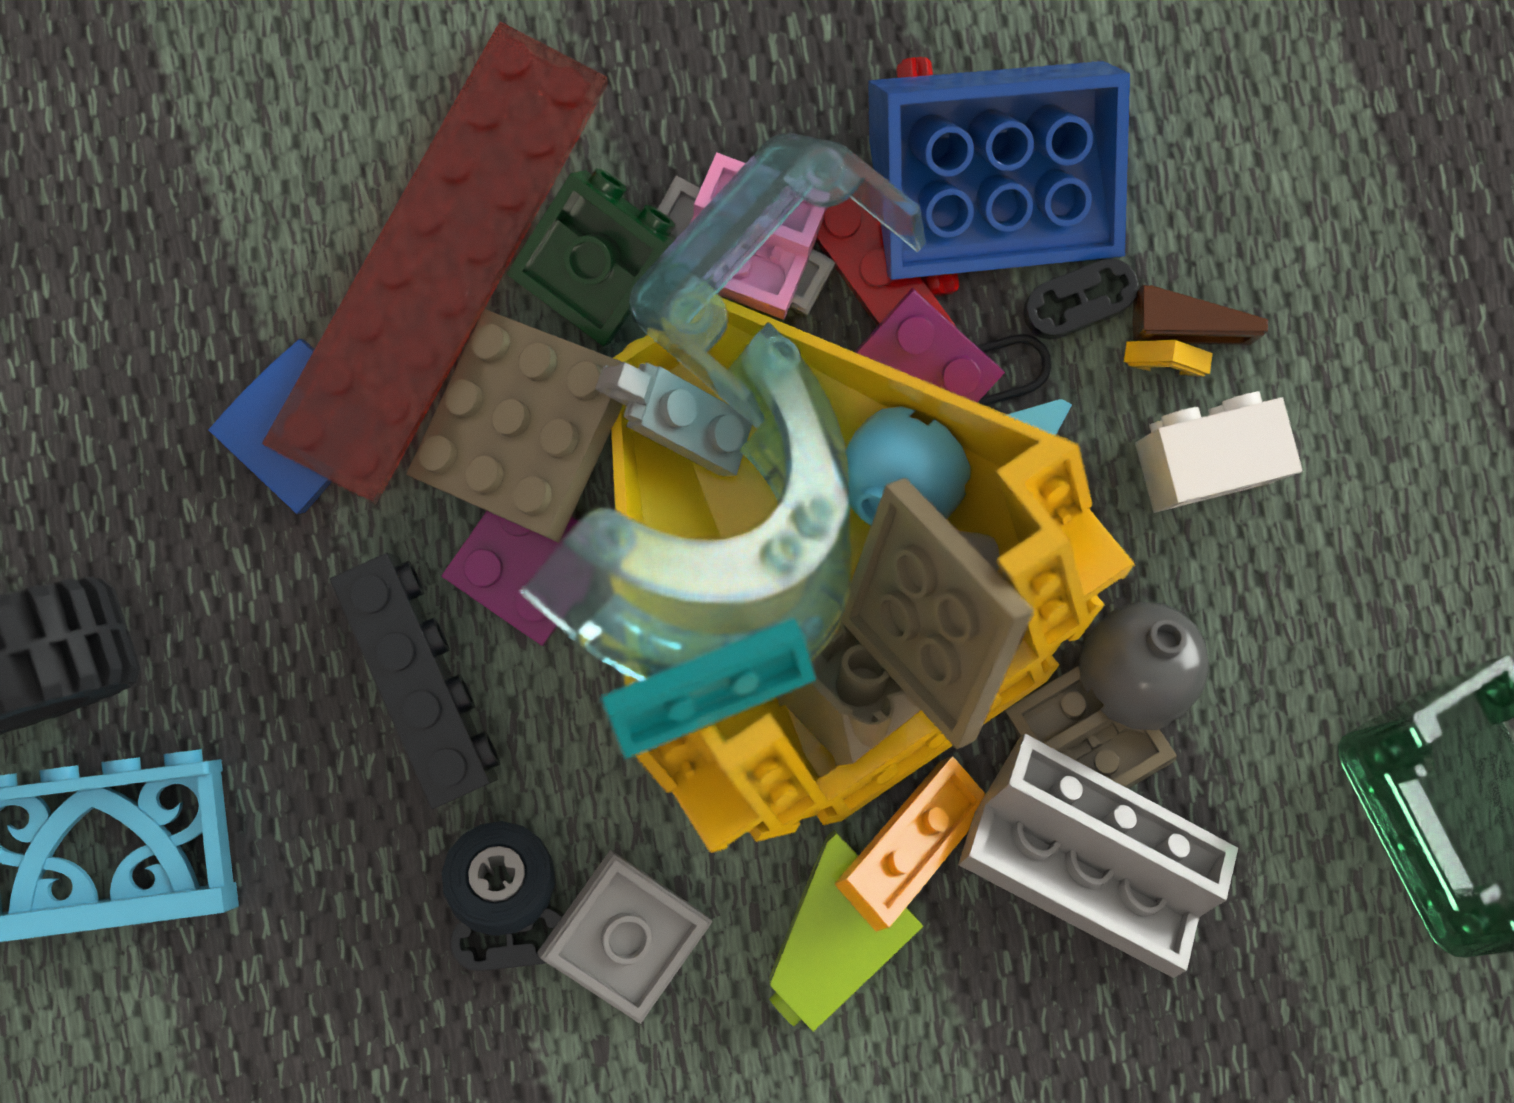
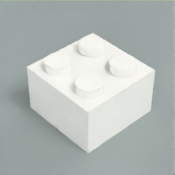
M1260 392L1248 393L1222 401L1223 405L1208 410L1209 416L1201 417L1199 407H1194L1161 417V421L1149 424L1151 433L1135 442L1153 512L1156 513L1271 484L1303 472L1283 397L1262 402Z

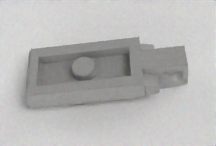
M622 362L618 366L609 367L604 365L602 367L595 389L627 406L623 417L629 420L628 428L723 477L737 475L754 418L660 366L656 367L645 363L640 364L638 369Z

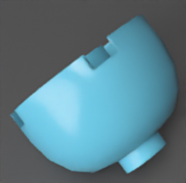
M895 407L879 410L867 418L858 428L841 459L840 473L841 489L845 498L861 520L871 526L885 485L906 478L932 503L945 519L952 515L966 495L965 484L970 479V464L962 445L944 425L933 419L927 426L920 420L910 418L915 410Z

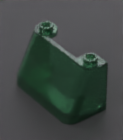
M1509 654L1487 660L1365 722L1343 736L1338 744V755L1341 764L1428 933L1438 946L1455 957L1466 958L1514 952V741L1504 722L1514 718V663Z

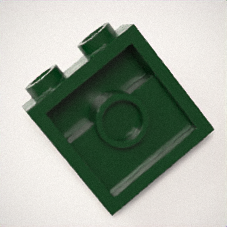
M596 168L592 175L586 170L570 173L506 275L604 347L612 342L643 294L651 291L679 249L682 241L671 234L676 225L667 215L650 205H645L640 211L622 198L627 188L621 181L608 172Z

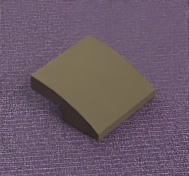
M1079 666L1004 710L1019 738L1027 734L1128 789L1176 761L1177 755L1160 729H1132L1107 717L1100 710L1104 704L1095 696L1092 688L1087 693L1081 683Z

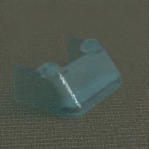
M793 133L779 134L767 140L633 286L629 297L630 311L640 328L756 428L766 419L753 392L707 353L722 337L728 322L727 309L718 293L800 203L805 200L814 206L832 207L843 203L850 197L917 253L926 244L919 205L844 145Z

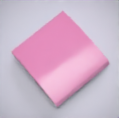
M716 153L694 202L692 220L670 267L671 277L784 320L812 252L831 195Z

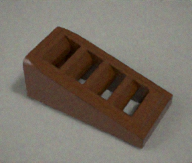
M1142 285L1138 289L1137 296L1133 301V341L1178 340L1186 344L1252 345L1268 332V319L1152 285Z

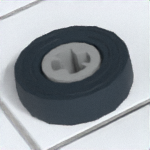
M504 821L481 824L463 834L448 851L442 869L443 895L455 917L473 931L493 936L517 933L534 923L550 903L555 886L553 860L542 840L524 826ZM504 865L509 876L514 877L511 884L503 881L505 889L492 891L488 880H485L484 876L487 872L494 876L495 873L492 868Z

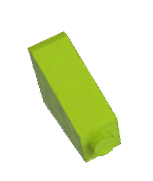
M835 830L824 839L769 976L770 986L775 991L769 998L773 1006L792 1026L795 1027L802 1020L813 1032L924 927L907 907L889 928L876 932L834 885L859 856Z

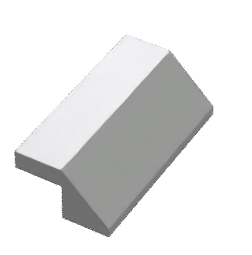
M1024 734L1018 739L975 811L958 865L1175 978L1187 971L1199 917L1227 900L1238 847L1035 738Z

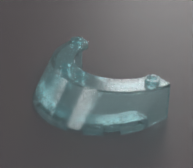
M769 322L747 344L744 351L719 379L717 384L762 423L739 451L761 473L778 500V504L771 516L756 529L741 536L718 541H694L665 535L649 529L616 511L608 509L596 510L587 515L564 539L521 592L592 654L617 670L640 681L792 618H795L804 634L812 662L829 644L839 628L846 611L851 590L852 549L849 472L844 439L829 399L816 376L800 356L796 345L785 338Z

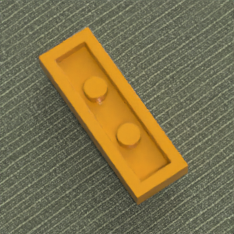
M953 756L940 761L835 882L834 885L876 932L889 928L968 833L974 813L986 795L985 792Z

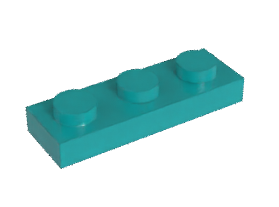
M792 618L719 649L697 656L641 681L631 683L624 688L602 696L601 699L625 759H628L816 681L804 634L795 618Z

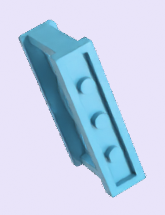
M202 749L163 754L165 766L141 769L140 757L101 762L103 775L80 777L78 765L39 770L41 783L18 785L17 773L0 775V811L9 805H16L26 809L29 814V823L25 828L19 829L10 824L7 825L8 830L15 839L30 843L25 854L10 851L0 844V863L19 867L10 897L9 911L2 912L0 893V942L219 914L238 907L236 882H233L221 775L223 771L222 759L203 761ZM147 782L139 794L138 803L124 794L109 788L111 786ZM172 784H182L190 788L196 795L199 803L198 812L193 822L186 829L172 835L164 825L173 822L179 816L183 802L170 810L161 805L159 797L164 788ZM77 791L53 813H51L47 803L39 797L41 795ZM94 808L119 820L146 844L131 852L120 863L111 882L110 898L99 899L94 882L80 866L67 859L52 857L73 826ZM203 834L208 885L199 886L195 872L180 846ZM155 855L160 863L145 868L154 874V884L149 889L140 888L133 880V870L139 863ZM46 870L62 873L71 880L72 892L68 898L59 900L53 896L51 887L59 879H43Z

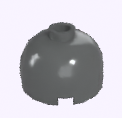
M1133 602L1114 609L1087 636L1078 659L1081 683L1087 693L1092 688L1095 696L1104 704L1100 710L1113 721L1132 729L1158 730L1168 726L1173 720L1181 718L1200 698L1210 670L1206 642L1196 624L1181 611L1163 603Z

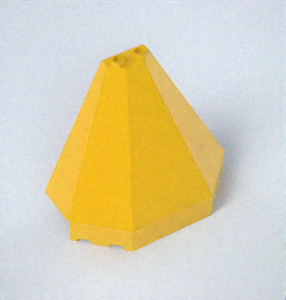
M709 293L696 303L685 306L672 319L645 337L634 340L621 353L613 357L638 369L640 364L645 363L656 367L660 366L754 418L737 475L724 477L628 428L629 420L623 417L627 407L624 404L611 428L625 687L792 618H795L804 635L810 632L829 635L838 628L840 623L838 618L871 528L849 506L841 489V459L858 428L867 418L884 408L905 407L915 410L910 418L920 420L927 426L935 419L944 425L962 445L970 464V479L965 484L966 495L946 520L956 530L988 534L994 538L1000 555L997 559L999 563L998 573L1034 609L983 725L1048 681L1059 666V663L1052 655L1066 639L1069 641L1079 640L1104 606V603L1097 595L1117 580L1125 578L1135 565L1090 510L1093 504L1078 444L715 294ZM775 697L637 754L635 757L666 793L672 792L705 846L712 853L726 849L731 842L746 832H750L755 842L795 833L800 826L799 821L801 819L817 816L823 826L843 821L953 745L920 710L856 762L836 766L833 755L785 705L779 706L778 699Z

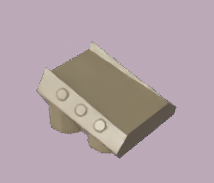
M841 621L838 628L829 635L815 632L804 635L816 681L777 696L779 706L785 705L833 755L836 766L853 764L921 710Z

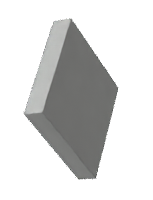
M610 849L537 953L540 959L641 1024L713 921L698 908Z

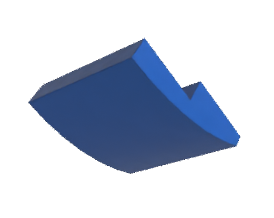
M299 339L271 363L234 400L208 431L296 514L305 513L344 468L352 467L391 421L307 341Z

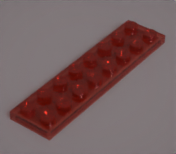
M502 22L498 23L263 440L262 445L265 448L374 505L377 504L608 85L605 75Z

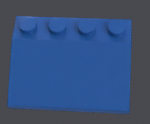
M1104 61L868 80L869 142L887 274L891 280L1125 257L1129 72Z

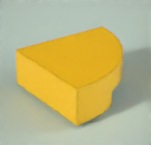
M1178 340L1127 341L1124 363H1128L1130 367L1151 371V367H1171L1180 370L1179 375L1205 376V374H1210L1213 353Z

